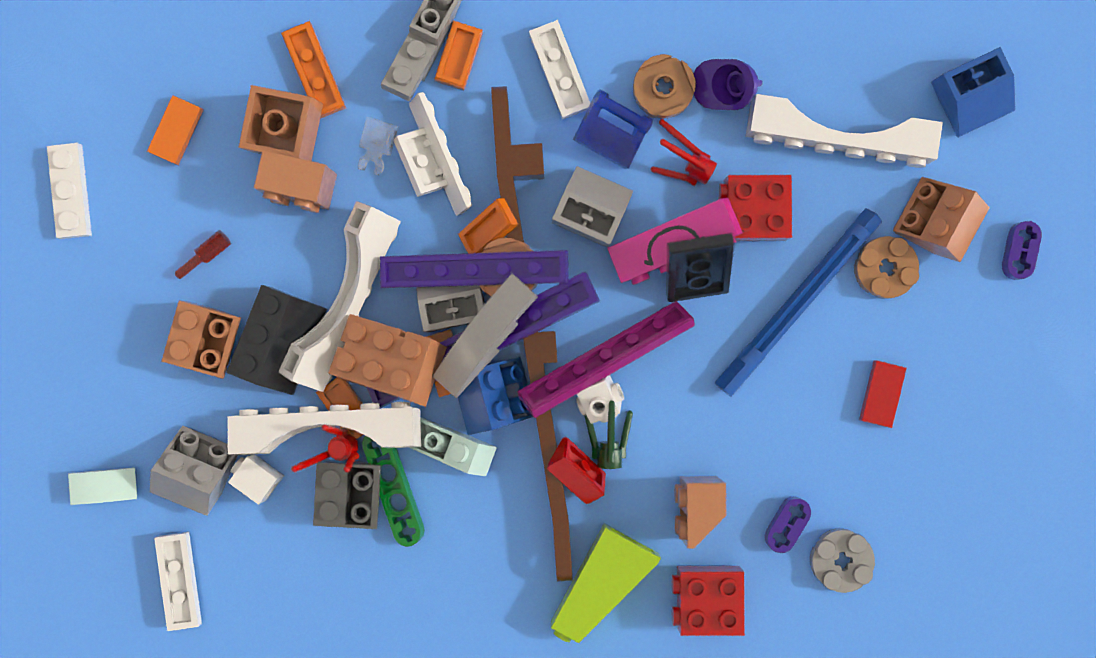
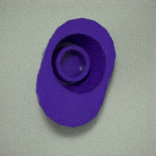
M711 59L702 62L695 69L693 74L696 87L693 95L697 102L705 108L713 110H740L745 108L751 99L754 98L758 87L762 86L763 81L758 80L755 70L743 61L737 59Z

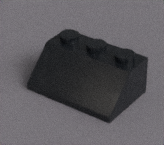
M261 285L226 373L259 386L294 395L298 383L280 374L279 369L291 343L312 330L325 316L327 309L276 288Z

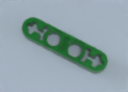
M365 436L362 446L367 462L381 465V468L384 464H389L396 471L393 481L385 480L380 474L379 496L395 540L402 546H413L423 537L424 525L397 448L381 447L380 452L378 447L373 448L371 443L373 440ZM389 453L390 458L377 462L376 458ZM394 494H401L406 499L404 510H397L392 506L391 498ZM410 512L411 516H409L405 520L404 518L400 521L397 520V517H401L406 513ZM406 523L409 528H415L416 532L412 535V539L409 534L404 535L402 532L406 528Z

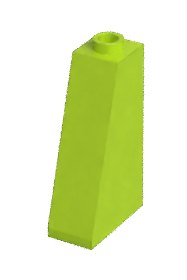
M604 523L551 620V628L555 630L554 635L565 642H570L572 639L580 643L659 563L661 559L659 553Z

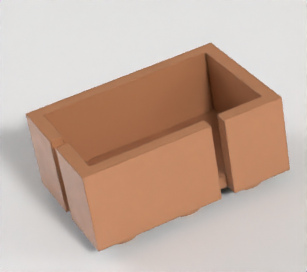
M350 314L340 341L345 342L343 348H337L328 374L426 407L435 382L433 375L440 366L447 347L431 338L408 331L405 332L392 326Z

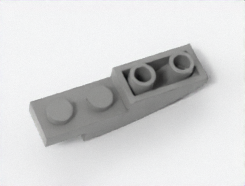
M423 0L409 26L408 36L381 82L382 89L410 102L420 82H424L462 0Z

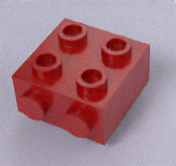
M728 175L724 179V183L719 184V199L729 198L743 232L735 236L736 241H787L792 238V175Z
M677 566V575H672V594H677V606H672V625L677 626L680 635L745 636L744 571L741 567Z

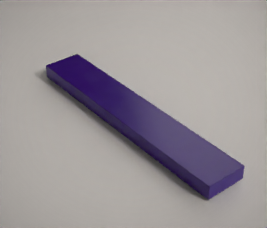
M567 250L380 256V288L502 285L511 274L517 277L523 284L569 283Z

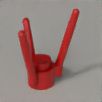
M660 119L659 124L694 154L690 155L665 139H661L660 144L688 161L685 171L689 172V174L655 166L651 167V172L683 180L693 186L698 181L705 185L713 174L717 163L710 159V155L701 151L664 119Z
M324 424L322 425V430L337 435L330 440L328 450L294 465L291 470L292 472H297L332 457L337 461L348 459L344 467V472L347 473L352 468L355 460L360 457L357 453L358 442L354 436L348 434L347 428L339 429Z

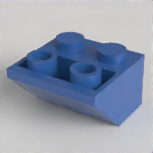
M1001 47L943 73L931 82L957 138L1015 111L1014 74Z
M521 357L486 365L458 396L467 435L491 431L533 417L517 391L528 386Z

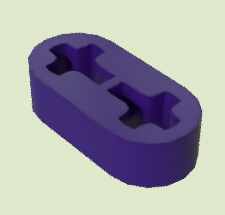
M1032 221L1017 223L1009 230L1002 261V270L1012 280L1030 277L1035 270L1042 232L1040 227ZM1026 229V233L1031 235V239L1024 241V238L1019 236V232ZM1020 259V264L1024 265V270L1017 272V268L1013 266V261Z
M789 497L781 504L765 532V542L773 551L786 553L795 545L811 517V508L805 500L799 497ZM800 503V510L803 512L802 516H794L789 524L788 521L792 516V513L788 511L791 505L797 507ZM785 526H787L784 532V537L787 538V541L784 544L779 542L776 546L773 534L775 532L782 533Z

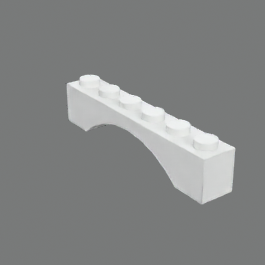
M756 94L750 104L746 137L754 138L753 142L759 144H772V141L784 142V147L791 149H802L803 146L815 147V152L832 154L836 150L846 152L845 156L850 158H864V155L875 156L876 161L882 163H894L895 160L907 161V166L924 168L926 164L938 158L943 122L910 118L898 126L879 132L865 134L845 133L829 129L812 121L800 112L787 98Z
M356 201L344 227L346 267L339 293L322 320L305 336L291 343L279 369L280 374L293 382L321 392L324 391L327 383L330 382L333 376L328 374L336 350L338 347L343 348L345 342L340 341L348 317L350 314L359 316L363 303L370 295L372 284L380 270V256L386 255L390 244L397 236L401 221L369 205Z
M392 402L391 408L380 409L379 403L360 404V410H349V405H331L330 411L319 412V407L317 406L299 407V413H288V408H270L269 414L258 415V410L255 409L239 410V416H228V454H270L281 443L294 435L312 428L322 427L324 424L353 429L385 448L421 447L420 409L410 407V402Z

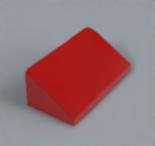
M562 438L548 463V471L585 504H589L604 496L606 473L601 468H598L597 464L569 438Z

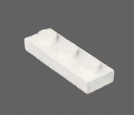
M558 20L530 30L529 36L562 120L591 109V103Z
M79 143L47 146L56 238L68 239L92 236L83 147Z
M189 532L157 536L154 540L167 631L199 627L202 624L190 534Z

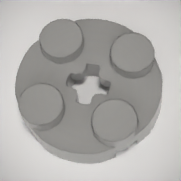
M838 528L829 530L819 537L820 540L810 553V566L815 577L825 587L836 592L847 593L858 590L872 580L875 557L872 547L863 536L848 529ZM844 552L846 557H850V562L847 563L845 568L835 565V560L839 559V553Z

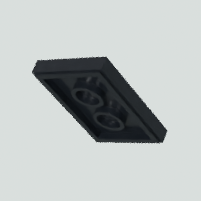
M732 233L667 243L666 296L668 302L729 292L735 244Z

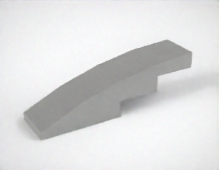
M511 274L467 326L433 377L457 398L499 352L497 347L518 325L517 319L537 299L536 294Z

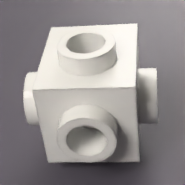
M609 375L577 393L578 397L576 399L581 414H586L590 423L593 424L598 421L602 423L608 422V403L610 400L615 402L616 418L620 414L624 395L618 383L614 384Z

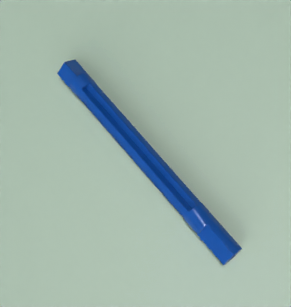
M867 208L863 210L845 231L840 240L751 343H748L717 379L715 385L730 397L733 396L781 337L882 223L877 213Z

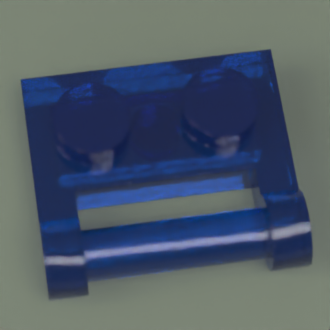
M599 89L594 95L573 140L620 167L629 169L644 136L653 124V119L646 115H638L612 100L607 92ZM601 109H605L634 126L632 134L598 116Z

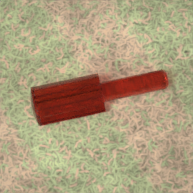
M218 230L194 250L196 255L176 270L175 276L178 279H182L201 262H210L231 245V241L226 234Z

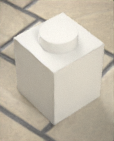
M253 454L246 458L241 457L234 464L230 471L234 475L228 483L259 505L268 499L284 475Z

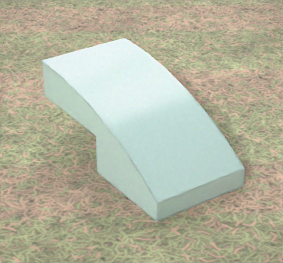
M135 467L68 473L70 505L137 499Z

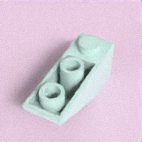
M420 417L421 447L409 448L467 474L487 475L497 447Z

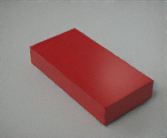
M877 360L873 361L859 420L889 428L893 427L907 368Z

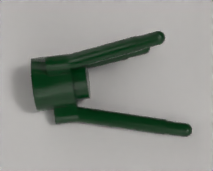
M610 400L608 403L607 441L600 442V447L598 446L594 425L590 423L587 415H584L592 447V458L597 459V467L601 469L622 468V459L626 458V446L633 412H627L619 445V442L614 441L615 402L613 400Z

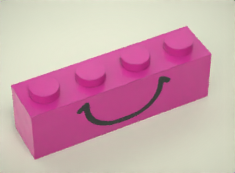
M721 198L608 247L607 250L621 283L631 280L632 284L635 285L650 279L648 273L658 268L660 273L667 271V243L727 233L733 234L736 243L735 236L743 232L729 198Z

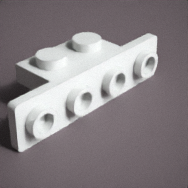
M424 92L417 93L410 101L409 107L419 130L396 136L393 141L417 197L445 189L455 215H461L472 206L470 192L463 185L459 176L458 164L451 157L447 148L446 136L443 130L439 129L436 122L432 103L427 100Z

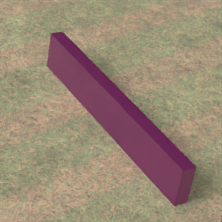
M675 301L517 391L518 396L531 415L536 418L695 326L694 318Z

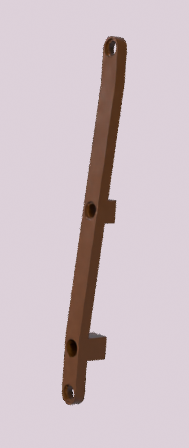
M507 86L491 87L500 198L505 199L519 224L507 234V238L524 242L514 181L544 179L542 143L511 145ZM555 331L536 332L523 339L530 384L545 376L543 363L557 362ZM550 409L536 417L553 520L557 582L572 581L569 520L563 483L547 469L548 463L557 449Z

